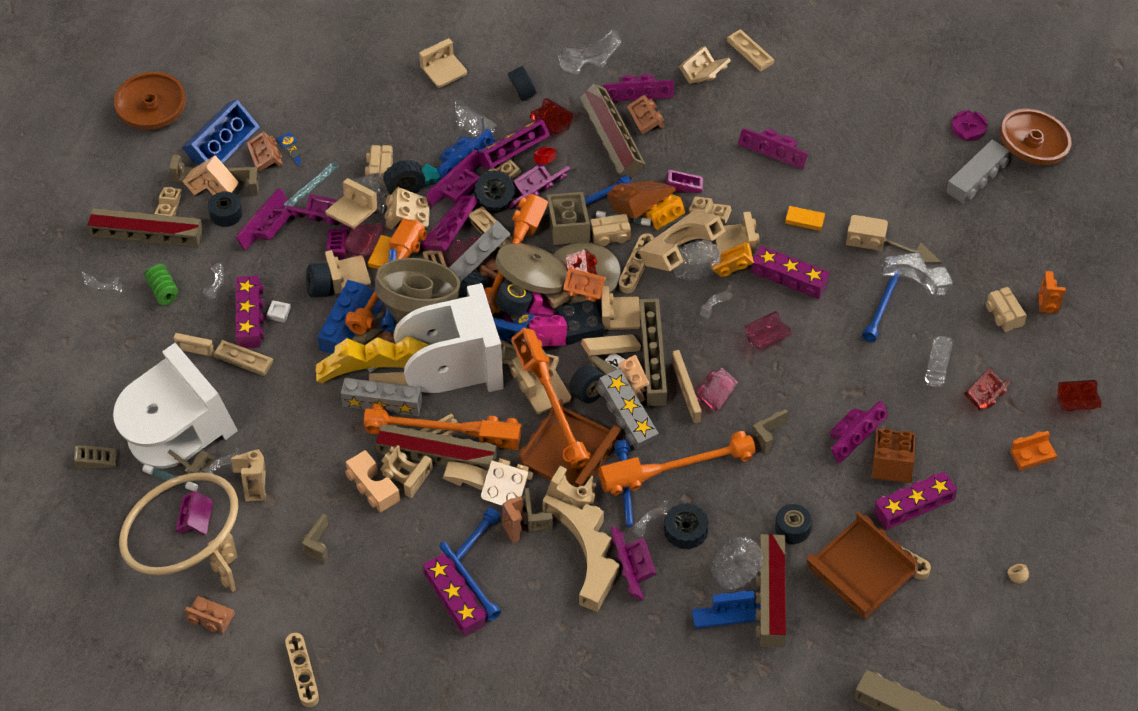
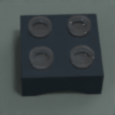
M587 300L558 306V315L563 316L567 324V345L574 344L585 338L604 337V327L595 302Z

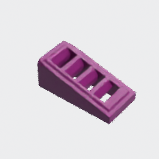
M668 169L664 184L675 187L676 190L674 192L702 193L703 177Z
M328 229L326 251L332 250L334 257H338V260L346 259L347 229Z

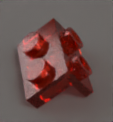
M545 98L540 108L531 111L529 118L532 120L543 119L550 132L559 134L570 128L574 114L552 100Z
M587 249L566 256L567 270L573 268L598 275L596 271L597 259Z
M989 368L963 394L978 410L985 407L989 409L996 403L995 398L1002 396L1008 390L1007 386L1010 384V380L1007 379L1003 382Z
M1096 380L1058 383L1057 400L1062 410L1074 411L1077 409L1093 410L1094 408H1101L1102 401L1097 393Z

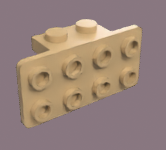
M518 357L512 359V365H509L512 376L517 379L521 391L525 393L535 412L542 414L549 411L552 405L544 386L533 372L523 369ZM555 370L554 375H550V383L558 401L562 399L564 405L571 401V395Z

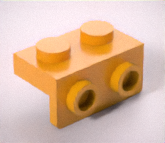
M670 194L643 213L642 216L652 220L654 228L658 230L684 215L685 209L681 197Z
M744 242L715 255L716 265L713 266V271L720 277H724L753 264L750 244Z

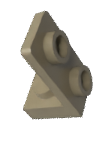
M173 154L169 166L171 180L175 183H183V180L194 168L184 167L181 156Z
M257 167L227 168L238 182H246V188H250L251 196L258 195L259 176Z
M786 409L781 412H775L771 417L759 420L753 425L752 437L764 453L772 450L773 436L770 431L787 423L788 411Z
M170 449L167 452L174 457V460L180 462L177 465L181 466L183 464L186 467L185 471L189 474L206 473L216 460L215 456L205 450L197 454L193 464L182 459Z
M525 488V495L521 496L523 500L522 508L526 507L527 511L523 513L524 525L528 524L529 532L553 530L552 513H531L529 488Z
M322 514L319 519L315 520L312 530L309 534H305L301 542L303 553L322 563H325L328 559L327 547L318 541L328 527V518L325 514Z

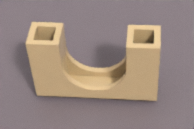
M692 211L638 251L645 266L671 271L684 262L677 248L679 245L694 239L713 241L726 232L719 215Z

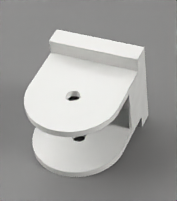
M482 283L467 286L468 297L421 307L407 314L399 321L394 330L395 344L407 336L429 344V346L416 352L405 365L404 375L409 386L421 387V392L440 393L485 382L488 392L504 389L501 342Z
M176 343L162 351L165 356L164 360L137 378L121 392L113 412L115 426L121 436L127 440L134 457L142 464H147L157 469L175 467L180 463L167 453L169 449L187 461L218 437L222 436L227 440L238 432L217 391Z

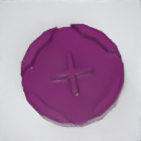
M970 110L960 111L953 117L951 130L959 139L965 141L979 140L987 131V120L979 112L975 111L973 113Z

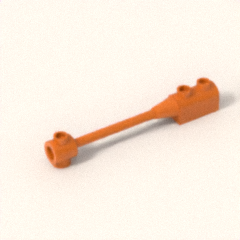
M533 194L527 195L526 198H521L517 206L521 209L520 211L516 210L511 219L515 221L512 243H521L525 235L532 237L549 201ZM500 271L492 287L484 289L492 314L500 312L495 301L504 279Z
M403 218L389 241L390 249H395L397 252L396 259L409 258L412 252L418 253L420 249L419 240L424 241L426 239L427 230H425L421 222ZM375 291L365 308H358L356 312H348L346 316V326L355 334L363 335L367 329L375 327L376 320L371 313L379 299Z
M522 328L511 338L521 365L525 371L533 372L544 386L569 444L563 451L564 460L570 462L573 469L583 468L590 461L591 454L586 451L583 442H576L550 383L549 358L541 348V340L537 338L534 330Z
M378 404L372 405L371 408H366L364 413L365 431L370 434H379L382 424L453 430L479 437V442L491 443L496 445V448L519 450L521 424L515 418H508L506 422H500L496 416H489L487 420L464 422L461 424L392 417Z
M739 431L730 436L731 440L728 447L663 464L641 465L639 458L636 457L601 466L598 476L604 492H611L612 496H616L623 492L622 488L630 487L631 491L640 489L642 487L641 483L667 470L729 454L735 459L740 458L742 462L749 461L753 458L752 454H755V444L750 435L746 436L745 431Z

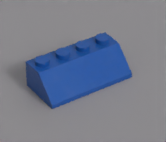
M237 99L227 103L182 149L198 165L213 156H216L223 164L260 126Z
M347 280L318 335L320 351L333 354L337 344L347 338L352 340L355 336V333L346 326L345 321L348 312H356L358 308H365L371 298L373 291L365 284ZM378 299L373 307L372 314L379 313L384 305L380 299Z

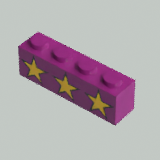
M543 119L533 120L479 150L478 155L483 169L493 168L550 136Z
M760 246L753 258L754 263L751 264V273L756 276L766 278L774 283H779L817 299H820L829 281V271L764 246Z
M259 275L236 277V342L238 346L244 348L261 347V340L264 339V329L261 328V324H264V314L261 313V309H264V299L261 298V294H264V285L260 283Z
M945 471L940 474L936 473L926 480L913 483L910 487L898 489L887 497H880L875 501L874 513L885 530H888L954 501L957 488Z
M443 553L423 564V574L461 634L465 637L484 627L487 615L483 607H479L475 602L476 597L472 590L468 591L463 576L461 574L458 575L455 571L456 567L452 559H448Z

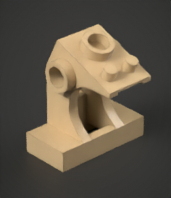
M399 445L395 449L391 447L389 450L391 454L387 452L381 461L384 464L380 470L385 477L404 484L405 495L412 498L433 470L432 459L424 456L420 463L414 464L407 460L406 454L400 451ZM403 468L411 473L404 475L399 471Z
M257 449L232 457L233 473H241L245 502L265 501L266 468L264 457L260 450Z
M560 466L550 482L546 495L557 497L562 502L576 505L580 509H583L585 504H593L595 497L594 487H596V483L593 482V476L591 475L585 486L574 487L566 480L565 474L567 469Z

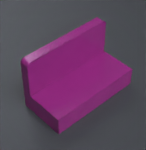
M195 490L183 496L175 531L183 534L192 529L202 535L207 534L213 500Z

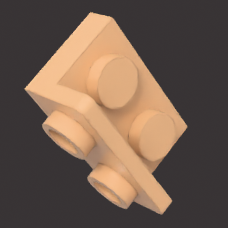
M633 355L620 362L619 366L641 403L646 400L643 392L646 391L644 387L649 385V381L637 356Z

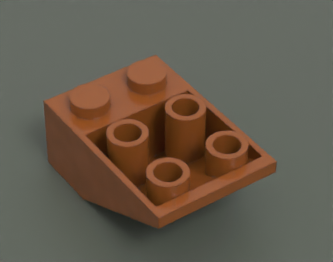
M877 428L871 478L911 483L916 433Z

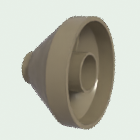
M401 258L386 262L378 269L375 283L377 296L398 323L407 314L416 309L458 299L460 280L451 269L440 263L420 258Z

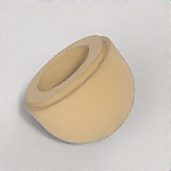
M1025 564L1013 565L1007 571L1010 580L1017 584H1022L1029 578V571Z

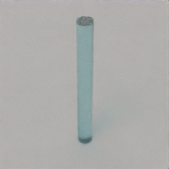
M336 162L330 164L283 204V207L285 208V205L294 206L339 167Z

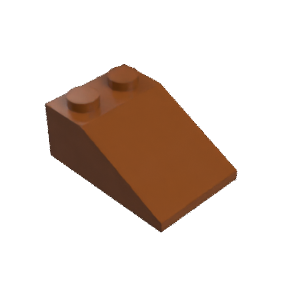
M649 180L615 185L607 193L614 212L627 214L628 217L636 219L676 189L673 186Z

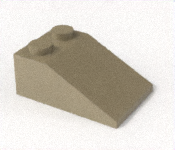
M583 192L547 195L553 245L590 242V222Z

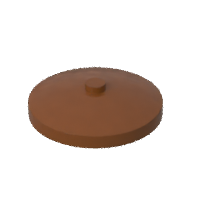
M145 72L137 74L121 84L114 97V106L118 117L126 125L141 130H153L165 127L180 117L186 106V94L183 85L175 77L162 72Z
M1018 109L1012 111L1005 116L1000 126V138L1005 147L1016 157L1032 164L1053 165L1065 159L1071 148V136L1066 127L1053 116L1039 110Z

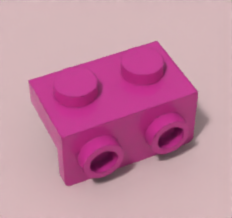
M535 316L527 324L528 329L534 330L537 338L541 340L542 346L566 345L567 324L563 316Z

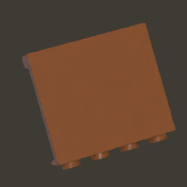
M560 399V406L576 442H583L586 451L590 452V461L583 468L573 469L570 462L564 460L563 451L569 444L554 409L551 407L548 417L541 421L538 431L531 435L528 445L521 449L519 453L520 465L529 467V471L550 481L558 468L562 466L567 469L565 475L570 485L574 487L585 486L591 475L594 479L600 467L606 462L614 450V443L621 440V428L614 425L610 430L564 408L563 400Z
M859 511L856 513V520L816 556L811 554L806 558L807 567L865 620L917 573L916 559L911 554L907 555L899 543L896 541L892 542L883 529L875 527L872 520L867 515L863 516Z

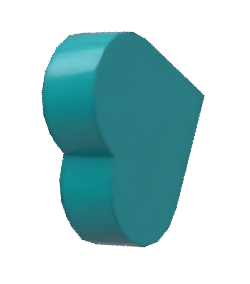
M428 164L422 168L426 181L424 185L438 183L441 180L437 168Z

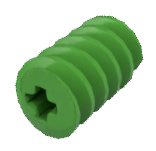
M163 264L148 268L144 276L158 303L170 305L176 299L179 290L169 271H167L166 266Z

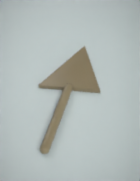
M888 239L884 241L914 253L910 263H941L922 243H920L917 250H914Z

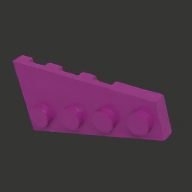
M462 196L432 229L426 239L420 243L421 249L446 251L478 201L475 196Z

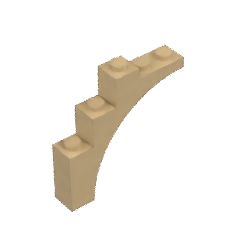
M546 495L543 499V512L552 513L554 518L562 522L574 534L586 558L587 573L579 594V605L598 613L619 575V564L613 559H606L611 549V537L604 532H598L604 522V511L597 506H590L588 504H585L583 509H580L576 505L562 502L557 497Z

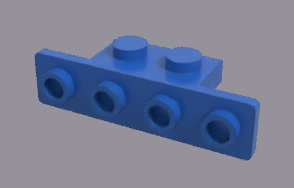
M486 129L476 138L463 136L453 146L446 148L444 153L439 156L441 162H443L437 168L440 178L445 177L473 150L479 151L494 143L495 139L491 131Z
M753 591L712 595V607L692 610L694 628L758 622L756 621V609H760V604L754 602Z

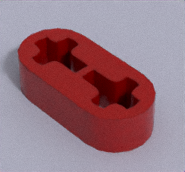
M542 147L534 152L533 162L548 164L556 159L557 150L551 147Z

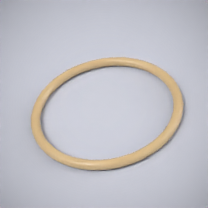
M201 472L181 475L158 485L137 502L123 523L119 537V548L122 558L132 569L147 575L172 574L201 562L223 543L234 526L238 513V498L234 488L227 480L218 475ZM190 481H210L225 489L230 499L228 519L218 536L201 552L183 562L165 567L145 566L132 558L127 547L130 527L139 512L153 498L171 487Z

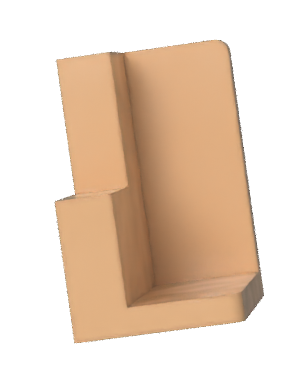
M213 156L192 169L183 180V183L194 195L206 188L212 195H215L222 191L232 193L238 181L216 156Z

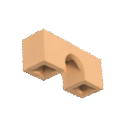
M366 450L346 461L347 470L345 473L350 481H355L359 492L368 497V502L373 508L376 507L381 513L400 501L399 490L388 477L381 481L371 480L372 477L378 474L377 464Z

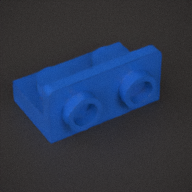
M493 318L499 339L511 342V338L522 328H527L518 325V323L514 324L503 319Z

